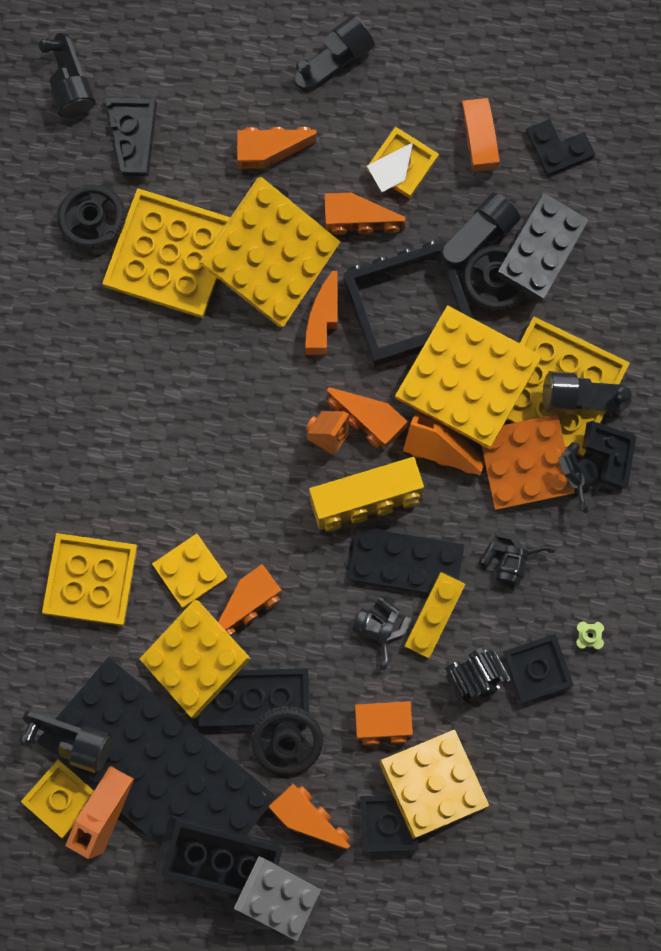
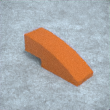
M488 98L462 101L472 172L497 170L500 161Z
M337 271L330 273L313 304L306 331V355H327V329H337Z

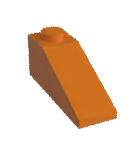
M321 411L317 418L315 416L311 418L305 429L308 431L307 440L335 456L349 435V414L345 411Z

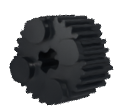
M481 647L469 654L470 659L461 664L460 661H457L445 668L447 672L446 678L461 706L470 704L469 699L472 697L485 698L500 689L498 683H507L510 680L494 650H484Z

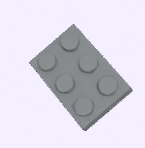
M258 857L234 909L298 941L321 889L272 862Z

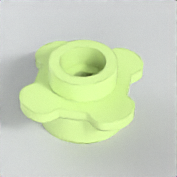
M580 622L577 625L579 639L576 641V644L579 648L594 647L595 649H600L603 647L602 632L604 631V626L600 622L595 624ZM588 633H592L593 637L589 638Z

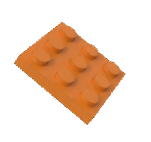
M558 414L506 424L501 429L491 449L481 445L495 510L575 494V490L564 475L558 460L566 449Z

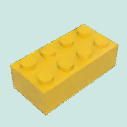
M414 457L309 488L310 502L319 530L325 529L326 532L335 531L342 527V523L351 521L352 524L366 521L368 519L367 516L377 513L378 516L390 514L393 512L394 507L403 505L404 508L416 506L419 504V500L423 499L424 485Z

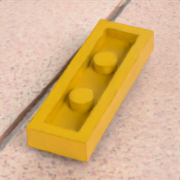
M440 572L407 639L405 647L430 658L465 583Z

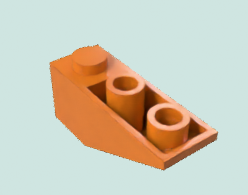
M248 127L243 130H237L238 169H265L316 143V130H311L309 127H298L296 130H285L281 127L259 130L254 127Z
M353 193L325 194L326 230L333 235H344L347 231L371 234L374 230L397 233L400 229H405L404 216Z
M330 387L327 389V397L329 398L327 403L335 411L342 410L348 413L349 424L356 430L361 428L368 434L366 439L376 448L381 446L386 450L407 428L408 421L388 403Z
M415 412L406 438L404 452L410 453L417 458L423 457L436 461L443 466L461 469L468 474L481 475L485 460L478 451L453 429L425 414Z
M263 564L240 579L218 621L230 636L236 633L234 628L243 623L246 626L258 617V611L264 607L269 610L280 602L279 597L282 595V590Z
M110 766L76 819L65 846L87 859L103 854L134 779Z
M292 784L268 806L271 812L288 830L346 851L350 849V845L347 843L350 837L341 827L335 830L328 822L331 819L330 815L321 806L316 809L312 805L310 800L313 797L302 785L297 788Z

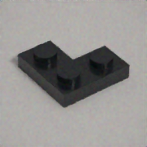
M550 119L526 128L527 136L547 177L595 157V152L585 131L561 141Z
M594 421L587 422L582 448L604 455L600 482L620 489L628 488L636 436Z

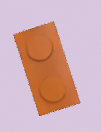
M411 701L355 705L357 741H363V745H378L379 740L390 739L391 744L407 743V738H412Z

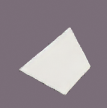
M413 143L367 165L381 192L405 181Z

